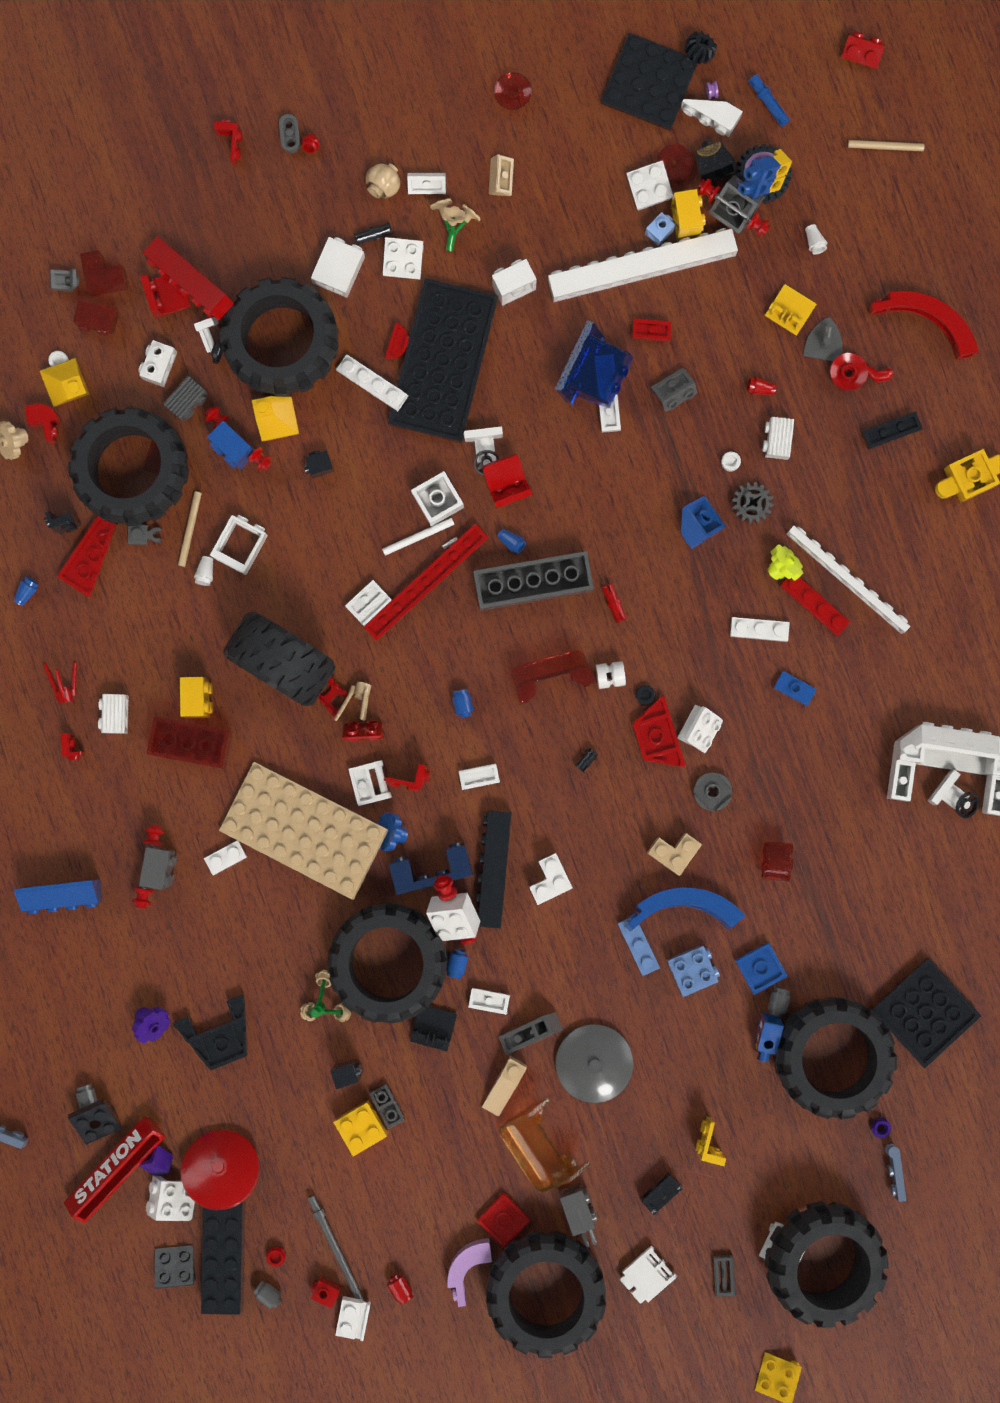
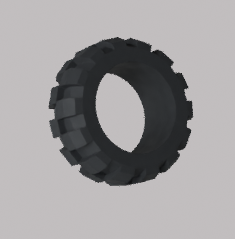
M271 277L257 280L258 285L250 289L246 286L236 294L237 300L223 316L224 325L220 329V340L224 356L240 381L249 385L256 392L263 395L266 393L275 394V396L290 397L291 393L298 391L302 394L313 388V384L318 379L325 378L331 370L330 365L333 358L337 357L339 342L334 314L328 302L324 301L320 293L309 284L302 285L298 283L297 279L282 277L281 280H272ZM276 308L297 310L307 316L314 327L313 340L306 354L297 362L285 367H269L260 364L248 354L247 337L252 324L263 313Z
M127 406L123 410H118L115 407L103 411V416L96 420L91 418L81 427L84 430L79 438H74L70 448L72 459L68 462V472L74 484L73 490L79 500L90 511L103 520L116 525L120 523L127 524L128 526L143 525L145 521H156L166 515L165 511L172 504L176 505L183 495L181 491L183 485L188 482L189 468L187 467L188 455L185 446L177 432L166 420L154 412L149 413L142 408ZM138 435L153 440L157 444L161 456L160 472L154 484L141 495L132 498L121 499L107 495L103 491L98 479V463L104 450L112 442L125 436Z
M396 903L371 905L349 917L339 927L332 939L333 942L328 952L327 967H329V980L333 991L338 994L342 1000L341 1003L351 1013L352 1011L357 1013L364 1020L374 1023L387 1022L388 1024L403 1022V1020L415 1017L426 1010L442 988L447 967L446 947L440 936L436 935L431 922L424 914L414 908ZM392 927L402 930L416 941L422 952L424 967L421 980L411 991L402 996L394 998L376 996L359 983L354 973L353 953L360 938L373 929Z
M828 997L827 999H815L805 1003L803 1008L793 1012L787 1018L779 1047L777 1048L776 1058L774 1059L775 1067L781 1079V1085L788 1095L803 1109L826 1119L834 1117L843 1120L855 1118L856 1114L862 1111L867 1113L878 1105L877 1100L883 1094L887 1095L893 1084V1081H891L893 1071L897 1070V1055L893 1047L895 1041L890 1030L882 1022V1019L871 1009L843 997ZM833 1023L850 1024L860 1031L867 1045L868 1060L864 1073L855 1084L841 1091L829 1092L811 1086L802 1066L803 1050L808 1039L818 1029Z
M823 1201L808 1203L806 1205L807 1210L800 1212L798 1209H795L785 1217L788 1222L782 1228L777 1225L771 1235L772 1248H767L765 1254V1266L768 1268L766 1278L771 1291L785 1310H788L794 1318L805 1324H812L813 1322L819 1328H834L835 1322L838 1321L845 1326L859 1320L857 1314L865 1310L868 1313L877 1303L874 1299L877 1291L883 1293L887 1276L883 1271L888 1269L889 1265L887 1250L882 1246L883 1239L876 1228L858 1211H853L848 1205L831 1202L829 1205H826ZM829 1235H843L851 1238L855 1248V1260L849 1276L842 1284L830 1291L821 1293L808 1292L799 1287L797 1280L798 1264L804 1251L813 1242Z
M540 1230L526 1233V1237L520 1240L514 1239L506 1245L504 1251L499 1257L495 1258L490 1268L486 1287L488 1314L492 1318L494 1328L501 1338L512 1343L513 1348L525 1355L528 1352L538 1354V1358H553L552 1354L562 1352L565 1356L578 1350V1345L583 1341L588 1342L597 1331L599 1321L603 1319L606 1308V1287L603 1272L597 1259H594L589 1249L579 1240L574 1241L568 1238L567 1234L556 1231L541 1233ZM539 1262L561 1264L571 1270L582 1285L580 1302L576 1310L564 1321L553 1325L535 1324L523 1318L514 1308L509 1296L511 1285L517 1275L532 1264Z

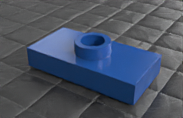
M782 671L773 687L805 706L809 705L817 690Z

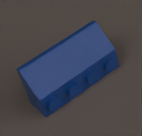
M100 879L14 889L21 912L27 911L28 915L38 914L40 909H47V912L59 911L58 907L74 910L78 909V905H85V908L97 907V903L102 902Z

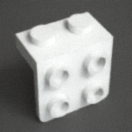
M153 1176L152 1182L149 1185L150 1198L146 1205L147 1215L155 1221H190L193 1217L195 1202L185 1191L182 1181H167L161 1176Z

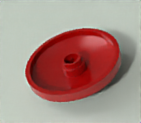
M228 1130L212 1131L199 1137L186 1151L181 1165V1180L185 1191L198 1205L211 1210H225L242 1203L254 1190L260 1173L259 1158L252 1144L244 1136Z

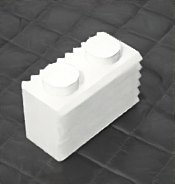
M771 417L769 422H766L765 433H768L767 441L764 440L762 449L763 452H766L765 457L784 460L790 458L794 419Z
M102 694V699H99V710H102V718L98 720V728L101 729V733L128 734V695Z

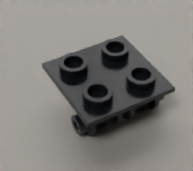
M428 1006L426 1010L417 1015L410 1042L448 1051L457 1014Z
M194 1245L155 1249V1289L194 1285V1281H196V1273H194Z

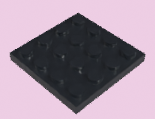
M629 33L601 104L671 131L698 62H692V58L687 57V55Z
M926 958L871 1009L882 1019L886 1028L890 1030L924 1069L981 1017L976 1009L929 958Z

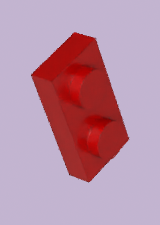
M634 318L632 339L670 342L672 322Z

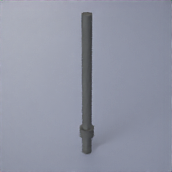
M315 1195L308 1197L307 1199L313 1210L312 1214L315 1221L318 1220L355 1299L365 1302L326 1221V1214L323 1208H320Z

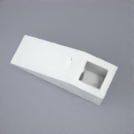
M683 99L681 109H683L686 115L698 118L703 125H709L718 134L728 137L737 125L743 112L728 102Z

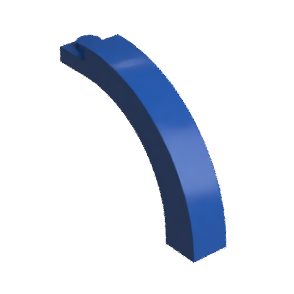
M674 888L654 894L634 907L639 914L633 913L627 919L629 923L625 927L630 932L651 914L665 908L677 906L702 910L716 918L727 930L731 929L746 915L733 903L713 892L697 888Z

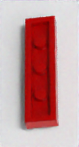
M800 577L797 580L786 578L780 585L786 593L836 637L850 623L846 617Z

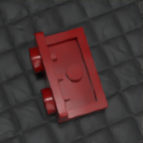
M854 31L853 34L849 33L841 58L877 69L885 48V44L882 43L883 40L876 37L871 39L864 38L865 34Z

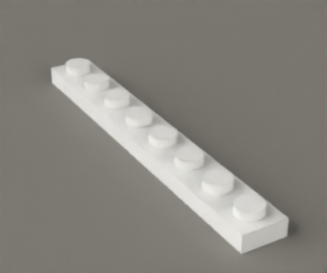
M793 526L786 535L899 633L903 634L909 629L910 626L907 624L906 618L902 615H896L892 611L893 607L891 605L881 602L876 592L866 589L861 579L851 576L849 574L850 570L846 566L836 563L834 561L835 557L829 552L825 553L821 550V545L817 541L806 537V532L802 528Z

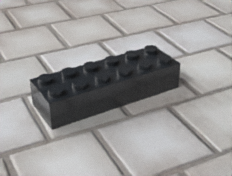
M246 1199L239 1205L225 1210H211L203 1207L201 1314L240 1315L244 1309Z

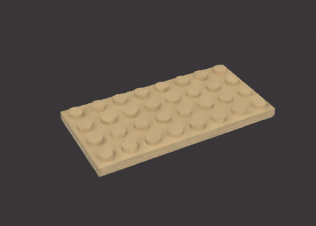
M253 762L219 831L354 900L388 829Z

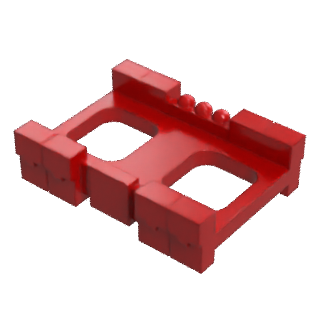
M331 677L327 682L331 686V690L325 696L320 694L317 700H320L327 707L326 710L335 717L339 709H336L331 704V700L338 694L346 699L349 693L340 688Z

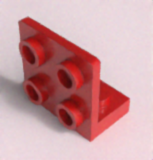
M147 274L140 276L151 313L155 318L191 307L189 298H186L179 291V286L175 288L168 282V276L166 278L161 276L150 279Z

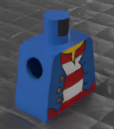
M763 1012L760 1014L755 1045L759 1051L757 1059L760 1061L769 1062L770 1054H777V1048L779 1047L784 1028L779 1016Z

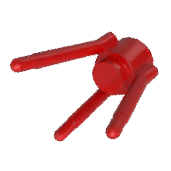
M73 662L71 690L69 686L63 687L59 670L55 669L59 686L57 689L47 664L44 663L43 667L55 693L56 700L58 699V703L74 701L73 696H77V663Z

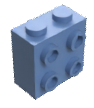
M699 945L666 959L682 997L719 982L717 977L720 974L717 967L711 965L709 959L712 958L708 947L704 948L703 945Z

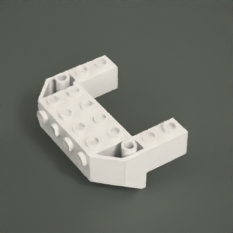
M923 722L922 725L915 726L894 743L887 799L911 801L916 764L987 775L982 813L1000 816V737L991 735L992 732L987 731L974 733L972 729L968 728L955 730L953 726L948 725L936 727L934 723Z

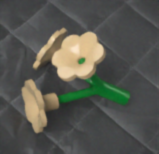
M451 199L440 200L430 205L432 210L439 209L442 219L445 221L448 230L446 246L448 251L454 250L456 234L465 223L468 224L471 219H475L478 222L481 219L465 204L462 205L465 211L460 210L456 206L448 208L447 205L453 203ZM457 223H460L458 227L454 230L455 225Z

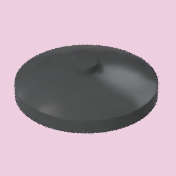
M587 1024L572 1030L562 1040L556 1054V1071L562 1086L573 1097L585 1102L600 1103L616 1097L627 1086L633 1071V1056L626 1040L616 1030L601 1024Z

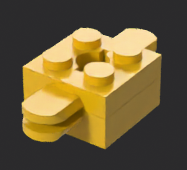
M982 449L948 465L944 469L947 478L939 481L935 486L937 496L946 499L956 494L960 503L996 487L1000 484L997 474L1000 473V454L988 458L985 450Z

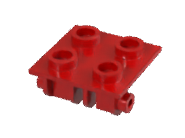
M371 720L367 723L348 722L344 724L342 739L348 740V742L358 741V739L362 741V738H365L366 741H368V738L370 741L379 740V738H383V722Z

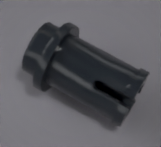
M591 748L585 750L586 753L575 764L583 773L594 760L597 761L598 754Z

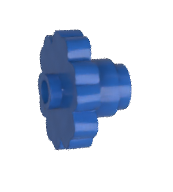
M386 812L380 816L379 822L376 824L388 829V832L379 850L390 852L395 849L396 844L404 843L407 840L408 831L401 826L402 820L399 815Z

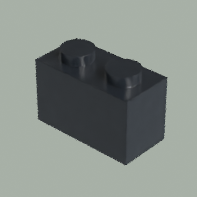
M356 1058L334 1065L330 1070L336 1090L360 1081L363 1068L360 1062L357 1063Z

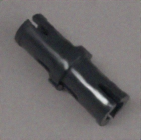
M390 222L374 228L371 226L368 230L354 233L356 244L359 245L371 240L377 241V238L393 234Z

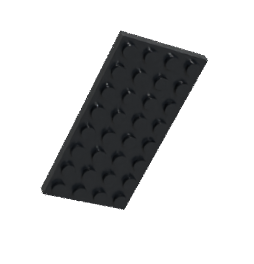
M427 278L424 279L397 388L405 392L408 398L398 412L393 408L391 409L388 425L462 443L498 301L497 295Z

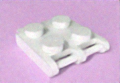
M652 1246L648 1247L622 1270L624 1275L619 1278L628 1290L635 1287L631 1294L640 1304L645 1300L647 1302L651 1301L677 1277L665 1265L666 1262L657 1256ZM650 1253L657 1260L658 1263H656L654 1259L649 1255ZM661 1267H663V1269L668 1273L669 1277H668V1276L666 1275V1273L661 1269Z

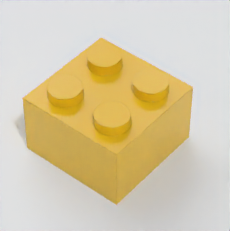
M697 189L675 192L673 195L671 209L673 220L675 221L677 241L687 237L690 239L697 238L701 231L704 230L703 225L706 224L705 215L701 214L700 207H702V197L698 195Z
M180 677L181 717L210 718V713H213V703L210 702L213 686L212 683H209V679L205 677Z
M369 1099L339 1116L333 1122L352 1156L364 1151L388 1135V1131Z

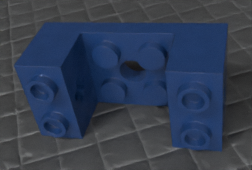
M461 842L450 844V849H446L451 872L445 869L436 872L437 876L430 877L429 874L418 876V881H415L410 859L406 860L405 856L392 859L393 863L389 864L396 895L433 886L436 879L440 876H450L452 880L472 876L473 872L466 844L461 845Z

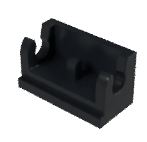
M668 1172L641 1196L640 1200L655 1215L676 1194L682 1191L683 1187Z

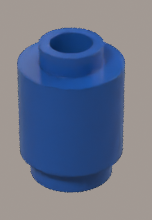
M464 689L453 692L452 701L456 716L460 715V718L472 716L471 712H474V707L468 690Z
M455 949L454 952H450L446 967L447 976L462 979L469 957L465 955L466 951Z

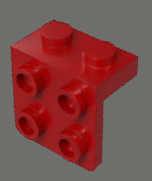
M512 454L482 467L496 508L506 506L509 503L532 495L517 454Z
M418 764L415 783L384 777V781L388 782V786L400 788V785H406L407 790L419 792V788L424 789L425 782H429L431 771L428 770V766Z

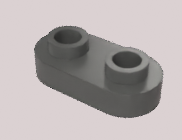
M286 114L279 121L281 145L285 152L292 154L297 152L301 145L299 124L295 116ZM287 124L293 125L291 128H286ZM293 142L294 146L289 147L288 144Z

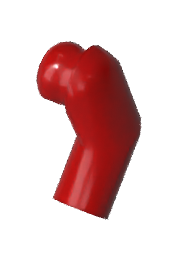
M869 365L868 376L877 383L886 382L892 379L893 370L886 368L877 371Z

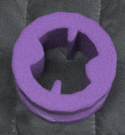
M713 81L712 84L706 82L708 100H711L712 97L716 99L719 96L716 81Z

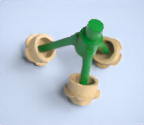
M320 971L315 975L317 985L321 986L317 1003L309 1002L301 1006L300 1015L302 1019L314 1021L316 1017H320L322 1014H334L335 1019L340 1022L349 1020L351 1012L342 1003L336 1005L334 1010L326 1009L325 1004L322 1003L325 987H330L331 983L329 971Z

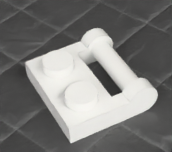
M382 760L349 769L358 806L392 798L391 792H388L386 781H384L385 776L382 769L384 765ZM370 769H375L381 792L380 795H375L369 772Z

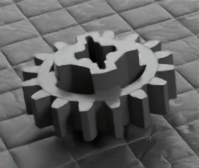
M748 482L746 483V488L740 486V492L736 491L734 493L737 498L731 501L736 504L732 507V510L738 511L735 515L736 517L742 516L741 522L748 519V524H751L753 520L758 524L759 518L764 521L766 519L765 514H771L768 508L774 506V504L769 503L773 496L768 497L767 494L770 490L764 491L763 484L759 488L757 487V482L753 486H750ZM750 491H755L759 494H752ZM741 497H743L742 499L744 500V505L742 507L740 506ZM758 499L755 506L752 505L746 508L749 505L750 501ZM763 499L765 501L764 510L761 506V502ZM747 512H752V513H754L755 515H748V514H746V513H747Z

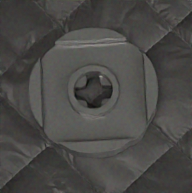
M704 774L695 783L693 788L694 799L703 809L709 811L721 810L731 800V783L722 774ZM709 787H716L718 789L716 797L708 795Z

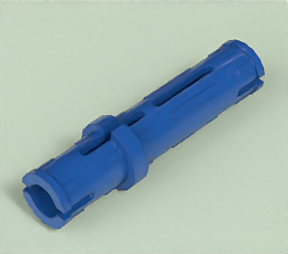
M758 74L754 75L748 80V83L755 90L757 98L762 100L780 127L785 126L791 119L770 92L771 89L766 87Z

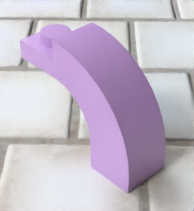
M489 1238L476 1240L465 1245L458 1251L451 1262L447 1284L448 1288L456 1287V1289L452 1290L453 1299L458 1302V1307L466 1306L464 1276L467 1271L474 1265L492 1262Z

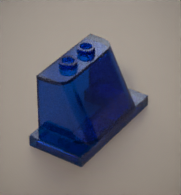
M588 320L555 390L566 403L573 405L577 396L610 408L615 395L621 389L623 378L629 372L633 356L631 353L605 341V337L595 323Z

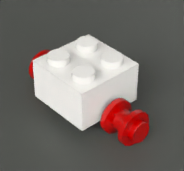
M440 876L433 884L435 890L439 891L438 896L431 897L426 912L433 929L442 941L458 939L463 945L472 944L477 938L480 919L468 893L457 894V889L452 885L453 880L450 876Z

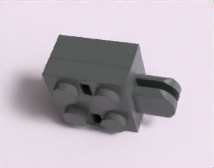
M581 1183L559 1190L560 1201L572 1235L581 1234L584 1244L588 1248L590 1245L585 1232L589 1231L593 1245H597L593 1229H595L594 1222H597L593 1206L589 1207L588 1205L591 1201L587 1188H582Z

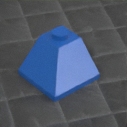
M705 496L684 506L682 509L681 534L691 549L702 544L726 527Z

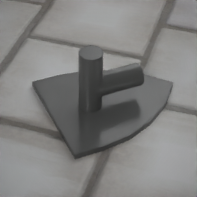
M830 317L821 321L811 331L804 347L803 356L834 361L842 354L841 334Z

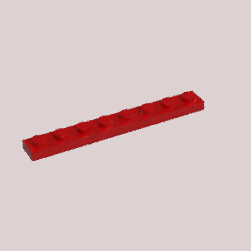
M475 523L364 626V629L378 641L489 537Z

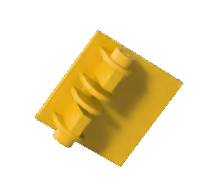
M784 284L765 316L797 336L817 304Z
M765 1352L755 1391L783 1403H792L802 1367L796 1361L789 1362Z

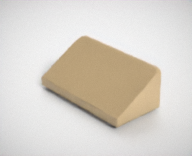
M496 155L491 158L490 195L512 196L513 158Z

